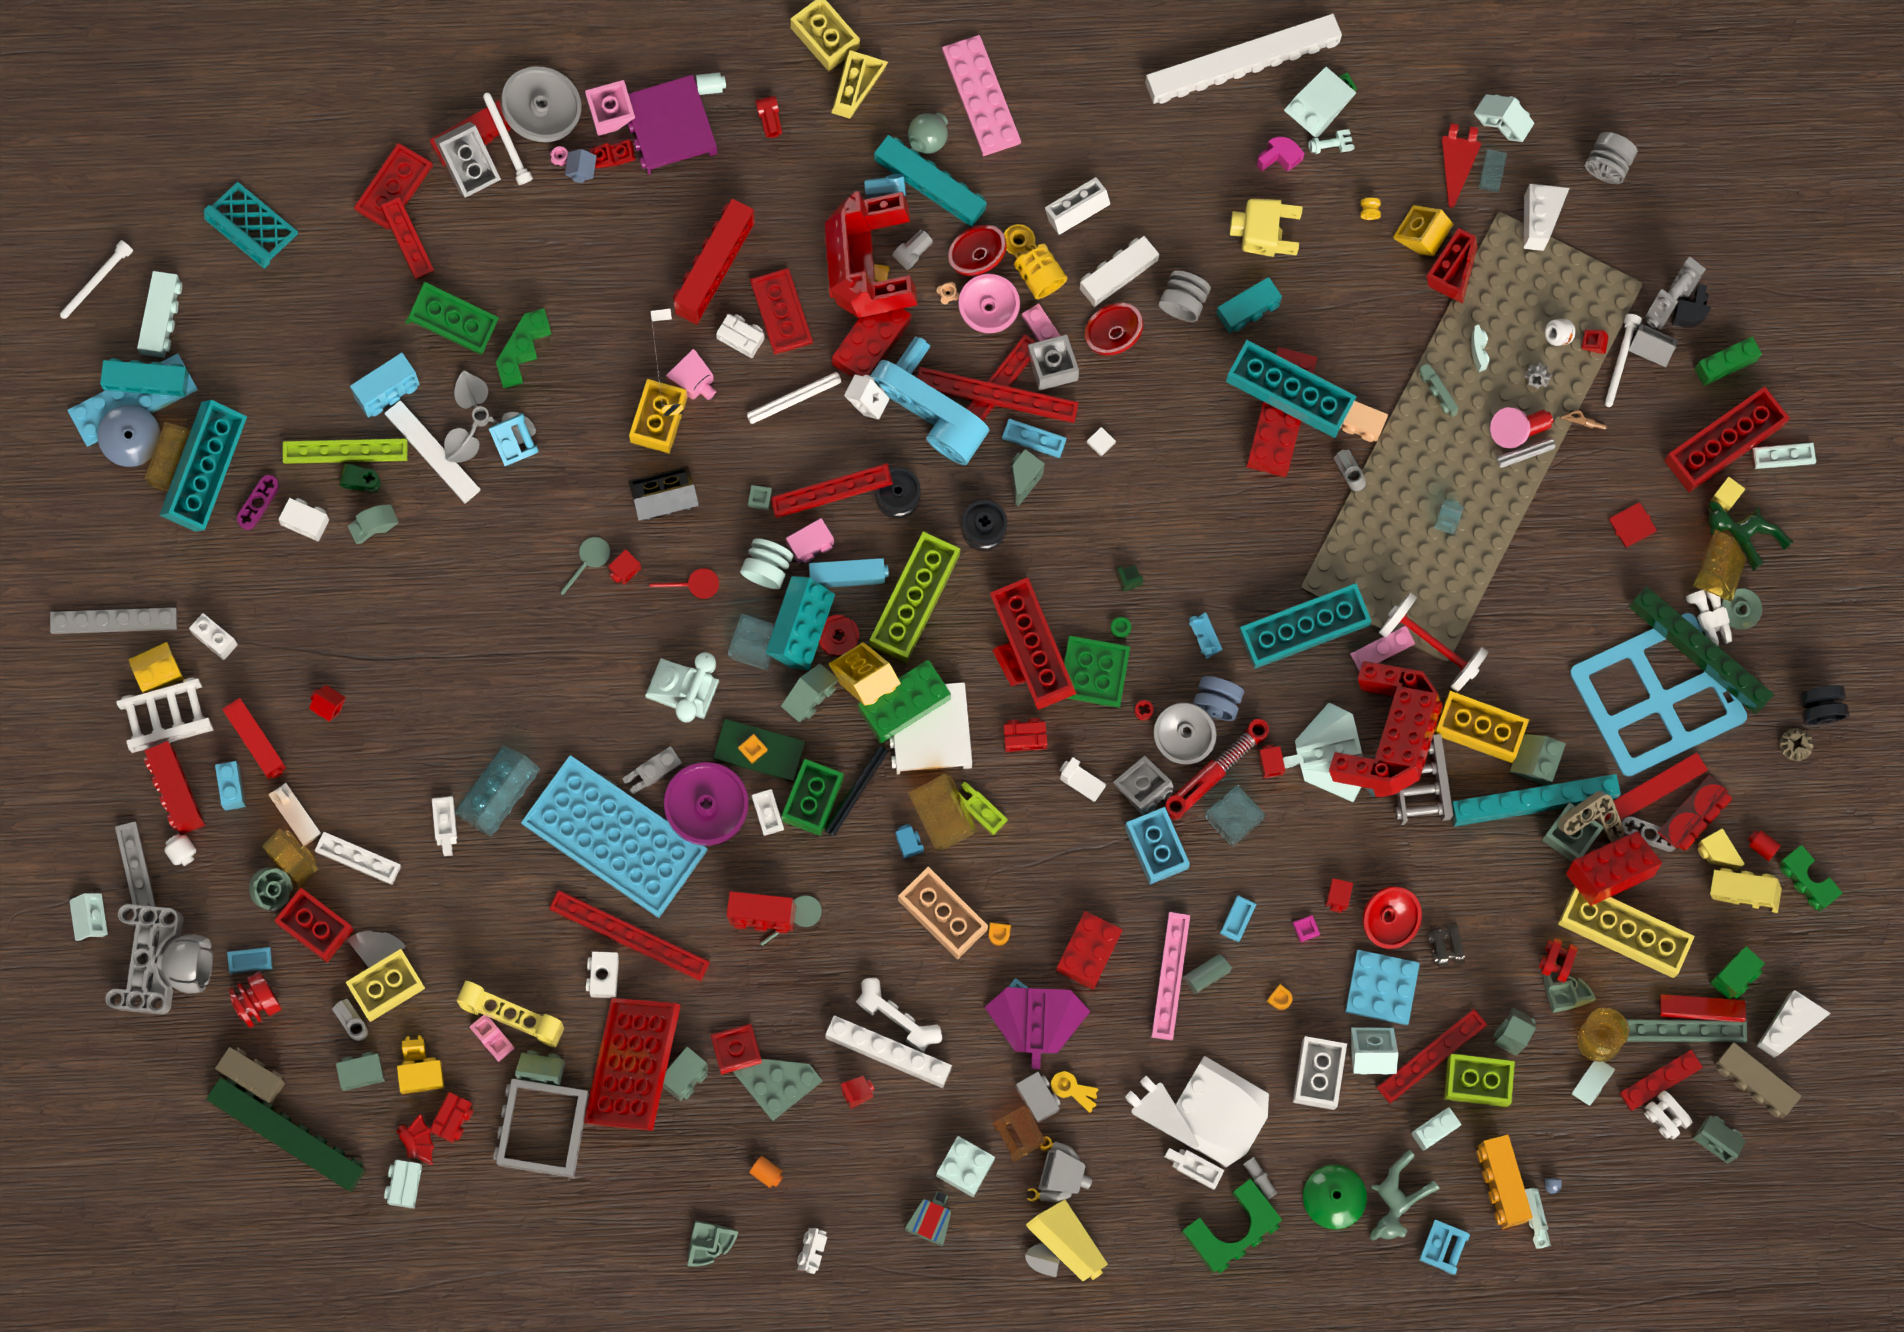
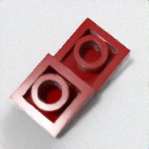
M631 140L613 145L606 143L590 149V153L596 155L595 168L616 166L636 160Z

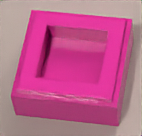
M1313 915L1292 923L1300 943L1320 936Z

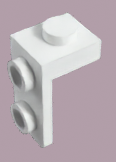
M1072 758L1070 762L1066 760L1060 769L1062 772L1060 780L1095 802L1106 787V784L1080 768V762L1075 758Z

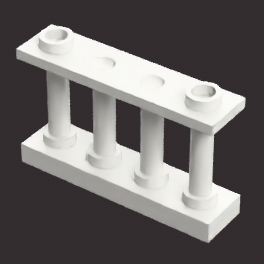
M187 678L182 681L183 683L137 696L126 695L121 700L116 701L121 710L126 709L133 734L131 739L127 740V745L132 753L152 748L166 741L170 743L214 730L210 719L202 716L196 689L202 688L199 679ZM188 692L194 715L193 722L187 724L181 720L175 695ZM167 697L174 725L172 726L173 728L164 730L161 727L155 700ZM147 703L153 726L152 734H141L134 706Z

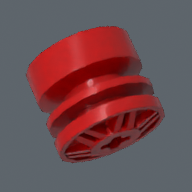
M260 971L247 978L250 986L249 989L246 990L241 983L237 984L241 992L240 994H237L233 987L228 989L231 1004L240 1019L247 1023L249 1028L255 1026L251 1018L253 1015L259 1023L262 1022L261 1010H264L268 1016H272L282 1010Z

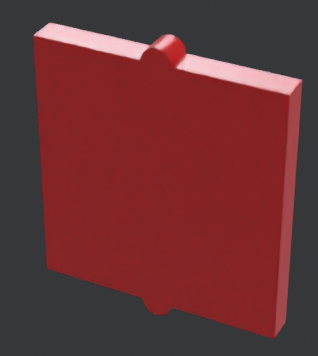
M1640 502L1608 519L1616 531L1615 535L1619 536L1625 548L1657 532L1650 520V515H1647Z

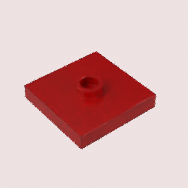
M752 1024L710 1035L721 1074L762 1063Z

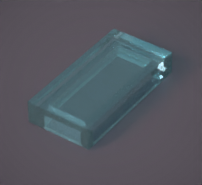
M1487 149L1479 184L1480 189L1499 192L1507 153Z

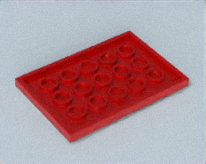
M611 998L584 1123L653 1131L681 1005L670 1002Z

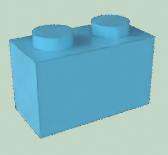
M233 761L215 765L221 806L225 811L246 807L241 771L238 763Z

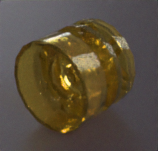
M1599 1008L1593 1011L1578 1031V1048L1590 1060L1596 1062L1609 1061L1615 1057L1628 1039V1022L1622 1014L1610 1008Z

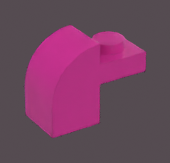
M1276 137L1269 140L1267 149L1259 154L1256 166L1262 172L1275 161H1278L1288 172L1303 161L1305 153L1293 140L1286 137Z

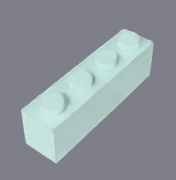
M156 271L152 273L137 347L141 355L165 358L166 352L170 350L171 340H169L170 332L173 333L175 321L173 316L174 313H177L179 306L177 296L182 292V282H180L177 274Z

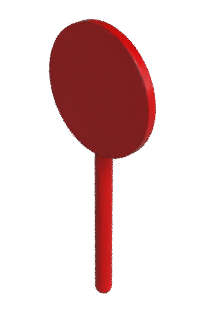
M702 568L694 571L690 575L688 582L650 583L649 587L688 586L690 592L695 597L707 599L714 596L718 591L719 579L713 571Z

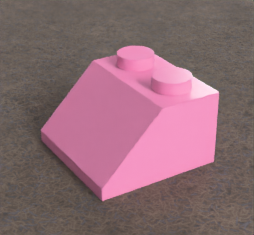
M624 80L585 91L598 136L617 131L635 118Z

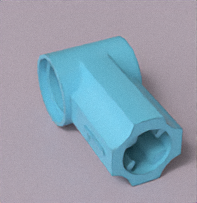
M892 174L886 176V178L865 180L866 198H875L903 192L904 196H906L904 175Z

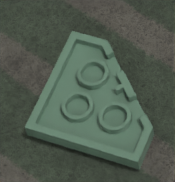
M761 1059V1064L733 1071L772 1122L822 1082V1079L810 1064Z

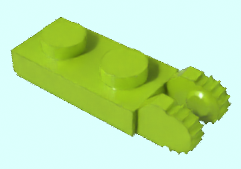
M964 782L961 785L963 790L972 797L967 801L957 791L952 794L953 797L987 831L994 835L1008 819L978 791L976 792Z

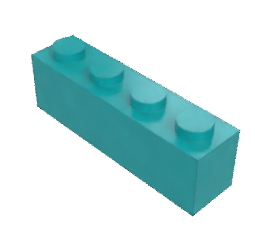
M112 358L110 361L103 360L100 384L103 390L186 397L189 373L186 367L181 364H171V366L163 365L160 362L143 364V362L138 360L122 362L120 359Z

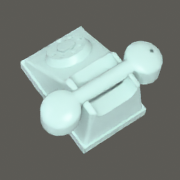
M707 652L697 655L695 658L696 669L661 658L645 695L646 698L675 708L676 715L682 722H690L695 716L704 719L719 684V679L710 675L716 668L714 656Z

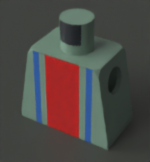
M937 1191L932 1202L923 1199L906 1225L905 1231L943 1247L951 1210L944 1208L948 1196Z

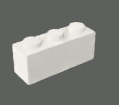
M1095 177L1046 206L1045 211L1049 223L1060 235L1109 206L1110 201L1106 189Z

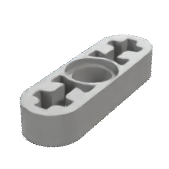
M1627 817L1621 822L1625 832L1624 836L1638 831L1632 829L1631 832L1627 831L1628 827L1625 825L1631 822L1633 823L1632 827L1639 829L1640 825L1643 826L1640 835L1648 845L1668 852L1676 849L1672 845L1668 846L1667 841L1663 839L1659 843L1657 842L1660 837L1657 832L1661 828L1657 825L1635 817ZM1646 829L1654 830L1655 838L1652 840L1647 839L1644 831Z

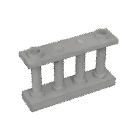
M1689 257L1672 283L1670 291L1667 293L1661 289L1644 318L1647 320V324L1660 331L1678 303L1677 300L1686 301L1690 297L1706 269Z
M1441 734L1433 735L1428 751L1433 756V762L1425 765L1422 773L1432 772V774H1435L1436 782L1433 785L1407 787L1396 793L1398 807L1395 808L1396 818L1397 820L1400 819L1401 825L1406 824L1408 821L1407 816L1438 813V815H1441L1442 821L1451 820L1453 817ZM1435 793V795L1438 794L1439 796L1437 805L1406 808L1404 796Z

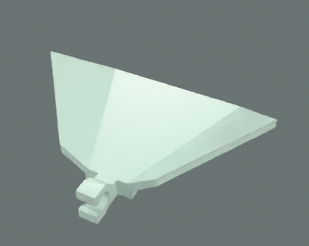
M1328 703L1295 740L1297 755L1284 757L1285 768L1300 764L1305 782L1354 802L1361 787L1333 782L1329 772L1334 752L1363 757L1354 717L1350 712Z

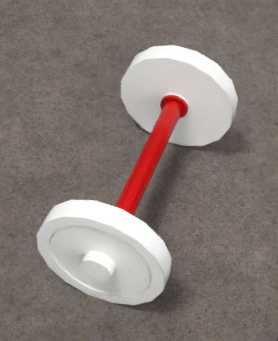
M1410 592L1399 606L1395 605L1388 613L1390 618L1379 633L1386 638L1398 623H1403L1461 668L1460 673L1450 686L1457 693L1470 678L1473 679L1479 672L1478 667L1487 656L1488 651L1483 647L1479 648L1467 662L1406 616L1407 611L1417 599V596Z

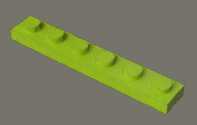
M407 439L283 441L284 464L408 461Z

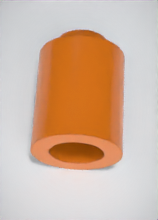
M763 1156L756 1161L749 1172L769 1188L772 1186L777 1187L783 1179L781 1175L782 1170Z

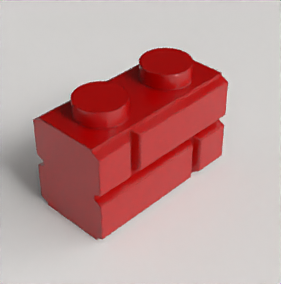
M1040 718L1028 719V722L1020 723V720H1009L1007 724L1003 725L1005 752L1047 749L1046 722L1040 721Z
M448 1092L430 1127V1133L450 1143H454L455 1140L459 1141L464 1132L462 1126L465 1120L469 1121L473 1115L472 1103Z

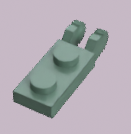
M1425 364L1421 366L1420 378H1422L1424 383L1430 385L1428 388L1434 397L1437 396L1441 403L1439 405L1445 414L1448 413L1450 417L1455 416L1458 412V406L1430 365Z

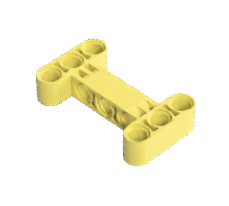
M465 981L457 998V1002L462 1009L475 1015L481 1013L535 1036L539 1042L552 1048H556L564 1031V1026L560 1020L547 1014L541 1016L489 994L481 986L470 981ZM490 1001L497 1003V1007L493 1011L486 1010V1004ZM508 1010H515V1018H505L506 1012ZM528 1018L536 1020V1024L531 1028L525 1026V1021Z

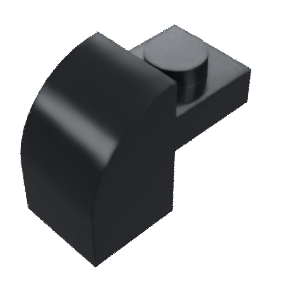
M1698 285L1694 293L1693 302L1679 299L1675 306L1672 325L1692 328L1700 325L1705 320L1711 309V306L1706 305L1709 294L1706 293L1707 286Z

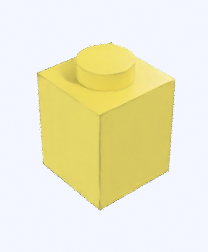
M1728 477L1711 501L1719 502L1723 509L1728 512L1745 488Z

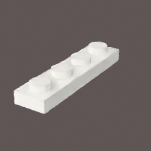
M323 832L315 849V852L391 885H393L401 868V865L326 832Z

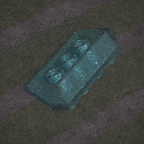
M503 745L455 810V814L479 831L492 837L499 829L505 817L510 814L518 799L523 796L529 784L536 778L540 768L525 755Z

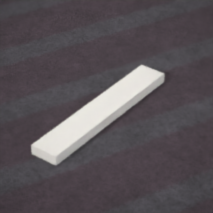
M401 400L385 412V416L464 504L480 492V488L456 462H449L445 459V449Z

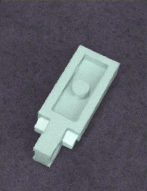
M1537 1188L1525 1189L1533 1216L1529 1220V1224L1532 1229L1534 1228L1533 1242L1536 1249L1551 1246L1547 1232L1549 1229L1539 1191Z

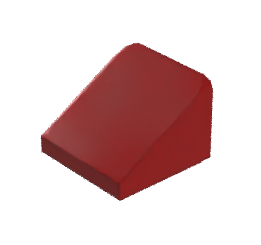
M1585 329L1581 349L1605 354L1609 335L1604 330Z

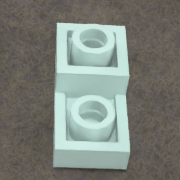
M1476 325L1472 332L1471 348L1474 363L1479 373L1486 370L1489 364V356L1485 350L1483 351L1488 337L1486 332L1481 330L1479 325Z
M1596 1058L1572 1095L1590 1106L1615 1069Z

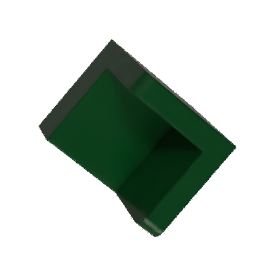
M1136 565L1122 569L1121 566L1117 567L1116 576L1123 592L1143 585V576L1139 575Z

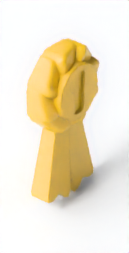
M1066 1071L1054 1075L1051 1081L1052 1091L1061 1098L1072 1096L1091 1113L1096 1103L1087 1097L1097 1099L1096 1093L1098 1088L1078 1085L1074 1075Z

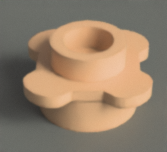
M953 282L938 286L936 290L940 294L942 304H948L952 300L957 301L960 296L956 292V285Z

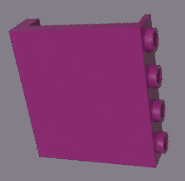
M693 75L628 94L635 118L627 124L630 133L634 132L636 139H633L636 151L640 150L642 157H639L642 169L646 168L648 175L651 174V169L707 152H709L710 156L717 154V146Z

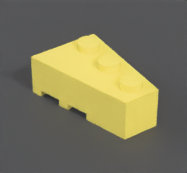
M850 50L845 60L831 113L851 119L885 70L888 62Z
M1721 868L1720 871L1714 870L1710 895L1714 900L1737 905L1740 903L1752 904V908L1759 909V906L1771 907V912L1778 913L1782 888L1774 875L1762 874V876H1755L1754 873L1749 871L1734 873L1731 869Z

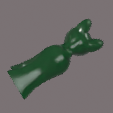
M1711 501L1710 506H1707L1710 512L1708 516V525L1711 529L1710 534L1717 537L1722 531L1728 530L1743 549L1753 571L1764 563L1749 539L1755 533L1773 536L1783 550H1786L1794 543L1777 524L1769 523L1760 514V507H1757L1754 513L1742 521L1735 522L1719 502Z

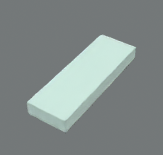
M1813 443L1752 448L1754 469L1816 463Z

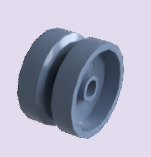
M1212 676L1202 677L1198 686V690L1201 693L1195 695L1193 704L1202 707L1215 719L1234 721L1239 709L1235 704L1241 703L1244 690L1238 685Z

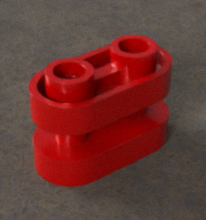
M1554 937L1552 941L1548 940L1544 949L1547 955L1542 957L1538 968L1542 969L1541 974L1548 977L1552 971L1558 973L1556 980L1565 983L1571 971L1578 947L1570 944L1567 949L1562 948V940ZM1558 955L1564 957L1561 966L1555 963Z

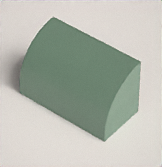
M1218 954L1184 975L1183 978L1195 995L1230 973L1232 967L1221 954Z

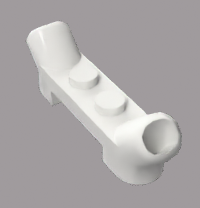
M867 978L861 982L862 994L856 1000V1003L872 1016L878 1009L909 1033L906 1042L923 1053L929 1044H937L942 1041L939 1025L919 1027L914 1023L916 1020L907 1013L904 1015L898 1011L899 1007L890 1000L888 1002L883 1000L880 981L877 978Z

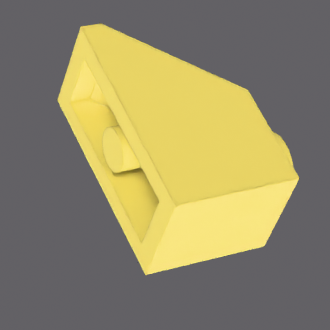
M1723 828L1697 844L1700 856L1703 859L1706 858L1708 863L1738 870L1745 865Z

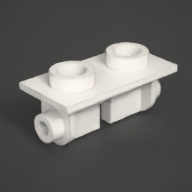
M818 1228L808 1229L803 1238V1251L797 1259V1270L807 1271L811 1274H815L818 1271L822 1256L815 1254V1251H824L827 1232L821 1231Z

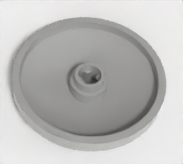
M528 67L519 70L508 79L501 94V110L509 126L521 136L533 141L552 142L562 139L572 132L580 118L581 99L576 87L563 74L550 68Z

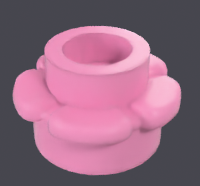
M558 146L551 151L550 155L553 164L563 166L567 163L568 151L566 148Z

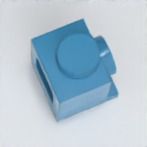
M910 824L898 828L899 831L895 832V837L903 859L924 852L923 845L918 846L921 843L918 832H913Z

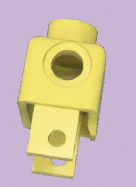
M1250 199L1247 202L1245 213L1232 211L1230 236L1242 237L1241 247L1244 252L1274 257L1275 253L1297 255L1299 249L1298 242L1280 241L1282 240V229L1279 227L1280 217L1300 219L1303 207L1281 204V200Z

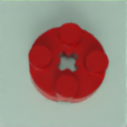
M843 615L830 616L826 620L819 645L827 655L840 657L858 645L859 629L853 620ZM836 631H839L840 634L844 633L845 636L842 637L841 641L833 638Z

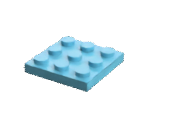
M1357 950L1345 1012L1408 1025L1420 963Z

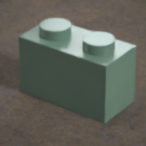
M366 1052L361 1054L362 1057L360 1058L345 1057L340 1059L341 1062L336 1063L339 1082L343 1091L385 1082L381 1058L378 1053Z

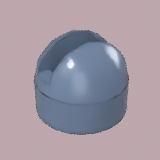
M1545 1178V1189L1547 1192L1553 1194L1561 1190L1562 1179Z

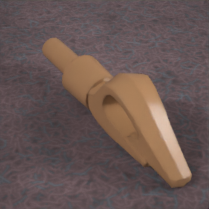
M1579 410L1560 417V419L1582 424L1589 428L1606 429L1605 424L1597 423L1594 419L1585 418ZM1572 414H1577V415H1578V418H1574V417L1571 416V415H1572Z

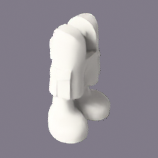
M1722 585L1686 596L1688 603L1698 606L1701 612L1697 617L1700 627L1705 632L1706 637L1717 646H1719L1717 631H1720L1725 644L1732 642L1728 612L1726 608L1721 606L1720 601L1721 595L1724 592ZM1706 596L1711 601L1713 607L1712 612L1709 610Z

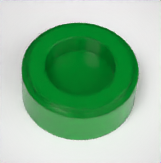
M1125 617L1115 618L1110 627L1112 635L1120 639L1127 637L1131 632L1130 621Z

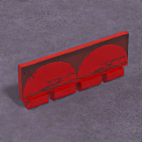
M1708 775L1657 833L1676 849L1679 847L1686 851L1695 841L1694 838H1698L1708 827L1707 823L1711 824L1720 814V810H1723L1732 800L1731 796L1727 794L1728 790L1712 776Z

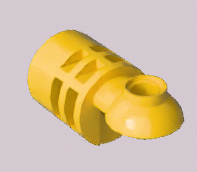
M1016 224L1005 230L1006 250L1017 259L1014 262V266L1020 272V276L1025 280L1035 299H1041L1050 295L1067 281V276L1058 262L1055 261L1052 253L1049 252L1046 244L1036 246L1034 233L1029 227ZM1021 239L1024 243L1017 245L1014 243V240Z

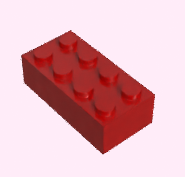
M898 309L860 317L833 355L832 365L852 378L854 375L870 376L879 362L886 359L910 324L911 314L904 309Z
M169 741L144 750L147 756L143 758L151 774H154L151 777L152 782L158 792L162 793L159 799L163 808L165 807L166 811L170 813L166 816L174 831L178 830L181 835L205 826L177 754Z
M1636 831L1575 859L1566 875L1588 904L1592 906L1654 877L1662 861L1640 833Z

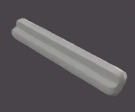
M1548 438L1497 457V463L1502 468L1553 450L1556 447L1553 438Z

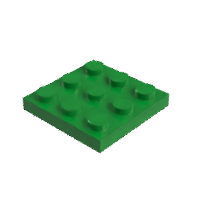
M1069 636L1064 665L1076 695L1066 699L1120 708L1130 646Z

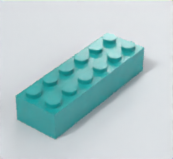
M1246 340L1226 379L1227 383L1333 438H1336L1357 397Z
M213 400L201 402L159 516L195 532L205 530L247 416Z
M1357 583L1244 625L1240 627L1239 633L1254 669L1370 626L1372 620Z

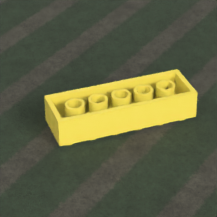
M1576 887L1573 888L1558 922V925L1672 978L1679 974L1695 937L1611 897L1590 906Z

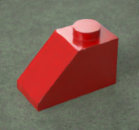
M864 1076L840 1084L841 1092L850 1109L873 1098L872 1092L875 1090L870 1079L865 1080Z

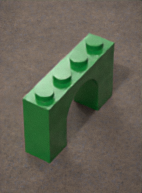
M1251 1179L1232 1193L1249 1218V1230L1244 1239L1236 1243L1222 1242L1211 1233L1201 1218H1198L1181 1232L1212 1274L1216 1271L1219 1274L1230 1266L1228 1264L1233 1258L1236 1261L1246 1254L1245 1249L1252 1245L1254 1248L1263 1241L1262 1236L1265 1233L1269 1232L1271 1235L1280 1228L1281 1217Z

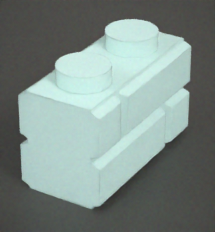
M1448 1107L1411 1134L1424 1151L1461 1126V1123Z
M395 1160L394 1165H390L388 1177L392 1179L390 1186H386L384 1199H388L387 1203L389 1205L415 1208L422 1170L421 1164Z

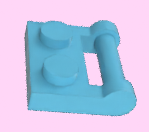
M523 413L489 427V431L505 466L539 452L525 425ZM516 424L527 448L521 451L511 426Z
M1434 1220L1419 1261L1455 1275L1457 1272L1456 1265L1465 1241L1469 1240L1470 1234ZM1454 1235L1458 1238L1447 1264L1442 1261L1451 1237Z

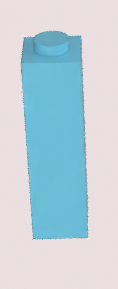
M884 558L809 563L810 578L825 588L885 584V577H889L888 565H884Z

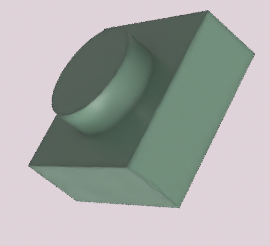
M751 485L748 507L768 510L772 488Z

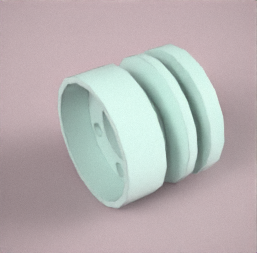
M753 539L751 544L753 548H750L748 551L752 558L745 559L740 573L758 585L771 589H780L785 578V573L780 569L786 570L789 568L788 562L792 561L793 554L777 543L764 539Z

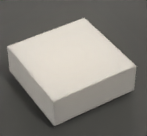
M1102 427L1087 440V444L1100 456L1104 455L1116 443Z

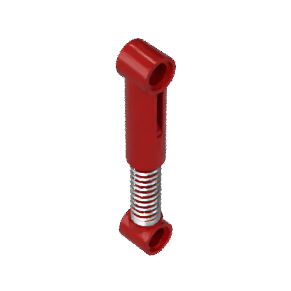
M1262 719L1253 720L1244 731L1243 736H1240V739L1238 738L1235 741V744L1233 743L1232 746H1229L1227 751H1224L1219 758H1216V761L1211 760L1181 789L1169 797L1165 808L1170 819H1180L1187 810L1226 775V769L1232 767L1231 764H1234V761L1237 762V759L1239 760L1242 754L1245 755V752H1248L1250 747L1262 743L1269 733L1267 722ZM1255 727L1261 728L1263 734L1255 735L1252 729ZM1195 787H1197V789H1196L1186 800H1184V798H1185ZM1176 803L1180 806L1181 810L1174 812L1170 809V805Z

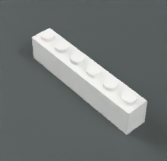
M833 1016L826 1032L827 1040L941 1088L944 1087L951 1071L952 1065L837 1016Z

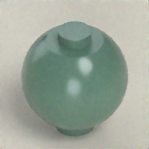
M924 113L915 117L908 128V139L911 147L915 151L926 154L939 151L945 145L948 138L947 118L941 113Z

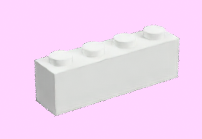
M1145 236L1140 239H1134L1130 242L1127 249L1124 251L1122 249L1113 255L1112 260L1108 263L1104 261L1097 267V271L1092 274L1088 273L1081 279L1080 290L1094 307L1158 261L1159 253Z

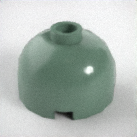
M264 868L258 870L252 876L248 891L251 900L257 906L266 910H277L288 903L290 899L288 897L293 886L286 872L277 868Z

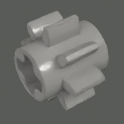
M1540 362L1535 366L1531 364L1528 369L1529 371L1525 375L1526 378H1529L1528 385H1532L1537 389L1542 385L1546 387L1549 383L1548 380L1552 376V373H1548L1549 366H1545Z

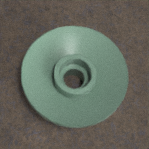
M1748 589L1733 590L1722 602V607L1726 608L1728 612L1729 626L1738 630L1753 627L1762 615L1760 598L1756 593ZM1743 606H1746L1747 611L1746 613L1742 614L1741 608Z

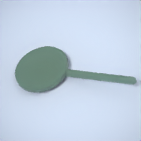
M592 537L581 544L579 555L583 564L562 589L561 595L565 594L586 566L600 567L609 560L610 547L605 540Z
M801 896L794 900L796 904L794 922L797 925L810 927L819 921L822 909L820 903L814 897ZM772 933L770 936L761 941L760 944H766L779 933Z

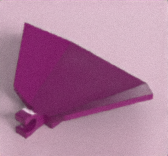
M1007 987L985 1006V1009L1014 1051L1032 1053V1069H1040L1041 1053H1058L1090 1012L1071 990Z

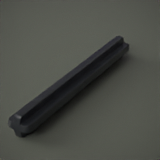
M882 746L877 747L826 826L825 832L827 834L835 836L888 754L886 748Z

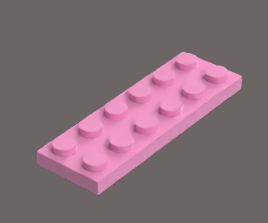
M980 35L942 47V52L982 155L986 156L1021 144L1017 129Z

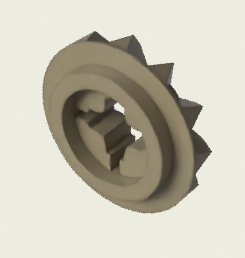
M1790 729L1782 735L1780 749L1786 758L1792 761H1802L1812 753L1814 746L1812 736H1809L1806 730ZM1801 738L1800 745L1802 746V748L1798 747L1797 749L1792 751L1794 749V743L1792 742V740L1796 741L1797 739Z

